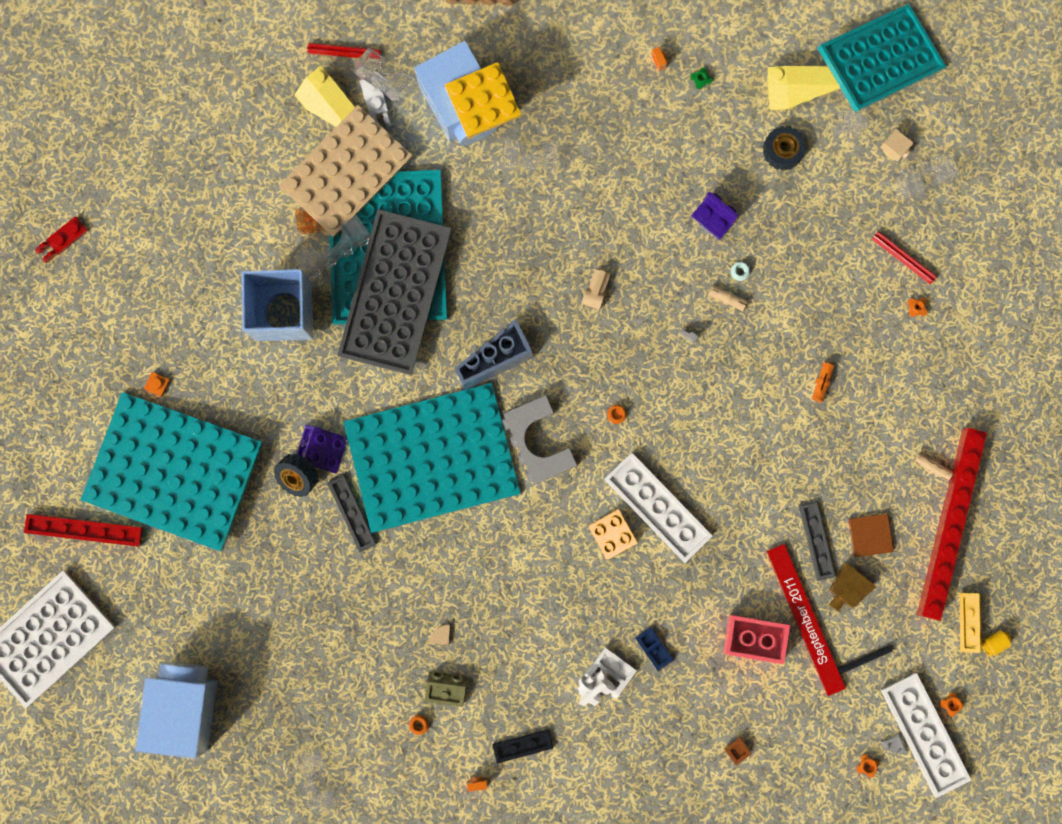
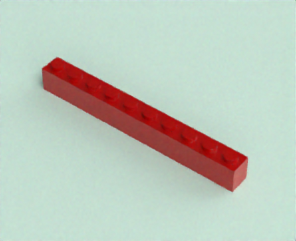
M972 428L962 429L952 469L954 473L949 481L917 616L941 621L984 448L986 432Z

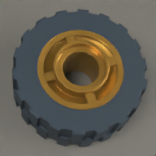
M790 126L775 128L773 132L769 133L763 144L765 161L771 167L773 166L777 170L781 169V171L796 167L803 159L807 148L806 140L803 138L802 133H799L797 129H793ZM780 146H787L789 151H783Z
M285 455L275 466L274 477L278 485L293 496H307L318 483L317 470L309 460L300 455Z

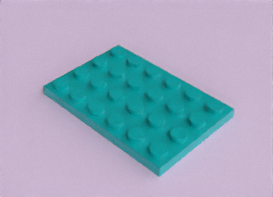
M909 3L831 39L817 48L855 113L946 68L945 63Z

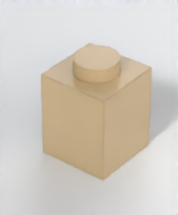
M895 129L880 148L896 161H899L901 157L905 159L912 151L910 147L913 142Z

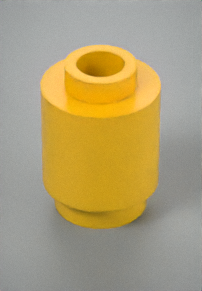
M999 630L984 639L982 648L989 657L997 656L1011 647L1012 638L1006 631Z

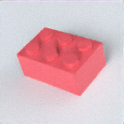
M728 615L723 654L784 665L790 625Z

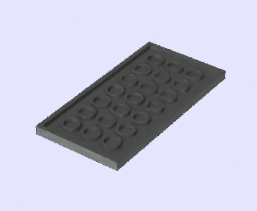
M377 210L337 354L338 357L413 375L451 235V228Z

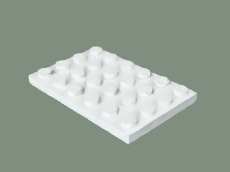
M65 570L58 574L0 627V680L25 708H29L116 628Z

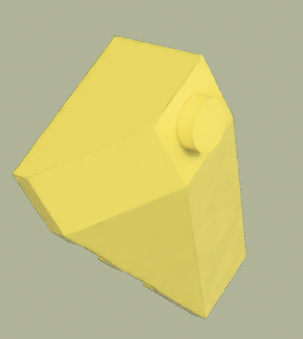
M322 66L305 78L295 94L308 111L335 127L355 108Z
M828 66L768 67L770 110L791 109L798 104L809 102L813 98L841 89Z

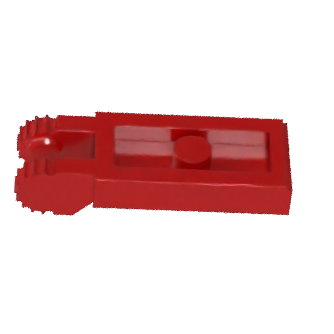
M74 216L48 237L45 242L37 246L35 252L41 254L51 246L53 250L48 252L42 259L45 263H48L80 239L88 230Z

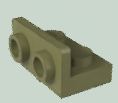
M439 671L429 672L424 702L463 707L467 677L459 674H443Z

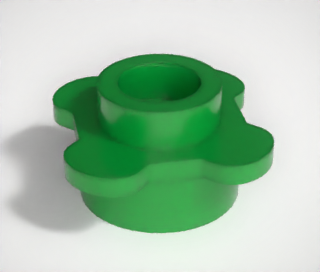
M700 68V71L690 75V79L693 80L698 90L712 83V78L708 76L706 68Z

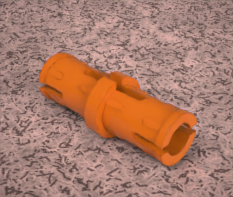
M829 363L822 364L819 378H816L815 383L817 384L811 398L814 401L823 403L827 387H830L831 382L829 381L835 366Z

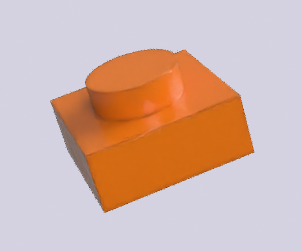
M659 47L652 49L651 57L658 71L665 69L668 62L666 53L664 51L661 52Z
M151 372L144 389L163 397L170 379Z
M482 776L471 777V781H467L468 792L488 788L487 778L482 779Z

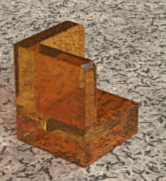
M299 208L295 209L297 230L300 234L319 232L318 223L306 211L301 212Z

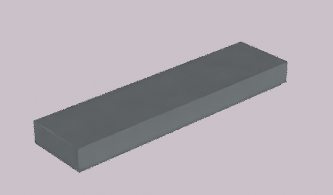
M342 475L327 482L358 551L362 552L376 545L375 538L371 533L346 476Z
M818 501L799 505L816 581L836 577Z

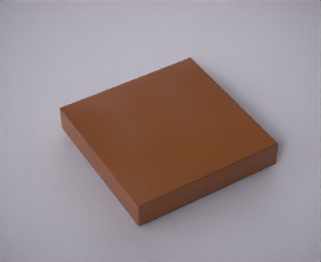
M888 514L848 519L854 557L893 552Z

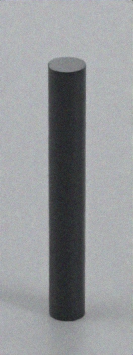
M890 645L884 646L839 666L837 669L841 675L891 653L893 650Z

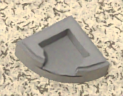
M682 327L678 332L692 344L698 339V335L693 331L689 332L687 328Z
M899 734L880 741L883 747L892 753H907Z

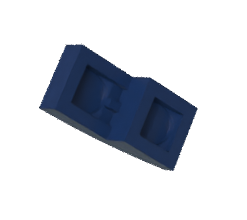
M651 627L635 637L658 672L674 662Z

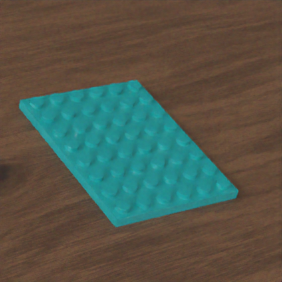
M441 170L398 172L335 238L329 234L333 325H346L378 209L443 226ZM445 257L427 321L447 320Z
M492 383L343 421L371 533L520 494Z
M122 392L80 500L223 552L264 442Z

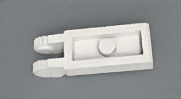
M378 76L361 80L360 84L369 115L379 124L376 116L383 114L385 125L387 127L391 126Z

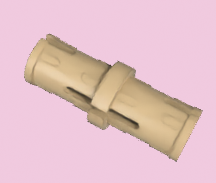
M714 284L708 296L722 301L724 305L728 304L742 312L748 300L732 294V291L729 290L727 292Z
M921 452L917 454L913 461L928 470V473H933L946 482L950 480L954 471L939 464L938 460L930 459Z

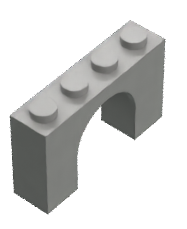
M546 395L503 414L505 418L502 419L503 425L506 430L510 429L512 436L509 437L514 448L518 447L520 454L517 455L521 465L525 464L528 469L525 474L529 483L533 482L536 485L577 467L569 448L550 457H538L533 455L525 445L524 438L527 429L533 423L553 415Z

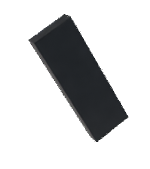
M549 729L492 744L497 764L554 748Z

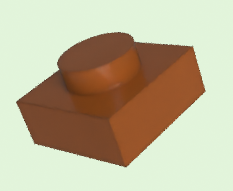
M740 737L723 748L735 765H738L751 755V752Z

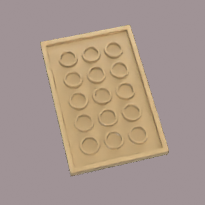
M357 105L281 182L279 187L335 238L397 175L413 156Z

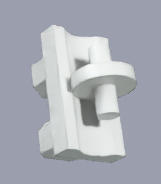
M603 670L594 677L582 676L578 680L580 685L578 690L581 695L579 703L583 706L587 703L596 706L601 700L600 692L608 695L613 690L612 682L607 679L606 672Z

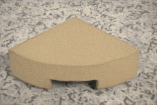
M443 625L437 628L431 635L429 643L449 644L450 625Z

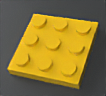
M498 62L444 84L467 139L521 117L520 110Z

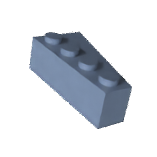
M514 319L509 326L498 332L489 342L487 341L477 352L471 354L454 369L464 390L532 359L533 353L517 320Z

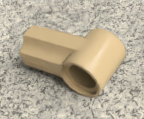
M595 269L581 304L600 310L610 274Z

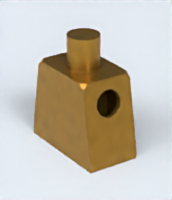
M843 563L829 588V591L835 595L829 606L839 612L844 604L854 608L876 586L849 564Z

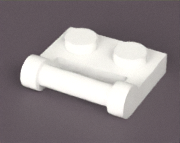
M604 647L584 676L588 678L590 676L594 677L597 674L595 671L598 667L620 682L617 687L613 685V690L610 692L612 693L611 696L616 699L637 670Z

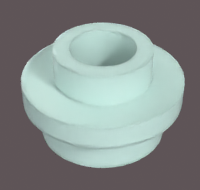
M737 262L731 268V275L737 281L746 280L750 274V268L744 262ZM737 269H743L744 273L739 275Z

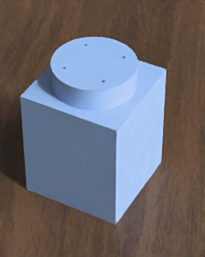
M466 41L414 67L418 86L449 142L458 140L461 146L474 144L498 128L495 127L467 139L444 84L481 69Z
M302 270L243 271V332L255 341L312 340V282ZM283 295L297 298L300 301L301 320L295 327L273 328L267 318V310L270 303Z
M161 662L159 674L145 678L135 752L197 758L208 751L218 680L207 679V666L179 662Z

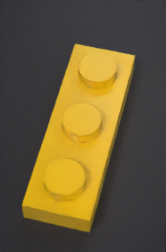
M959 593L960 652L982 653L981 593Z

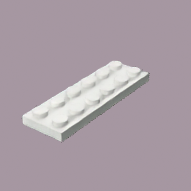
M633 453L604 479L684 563L712 537L702 524Z
M913 673L881 689L934 797L938 798L971 781L918 674Z

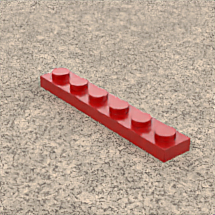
M26 514L24 533L141 547L143 528Z

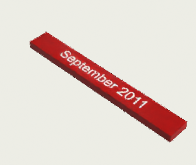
M785 544L766 551L826 695L830 696L845 690L844 683Z

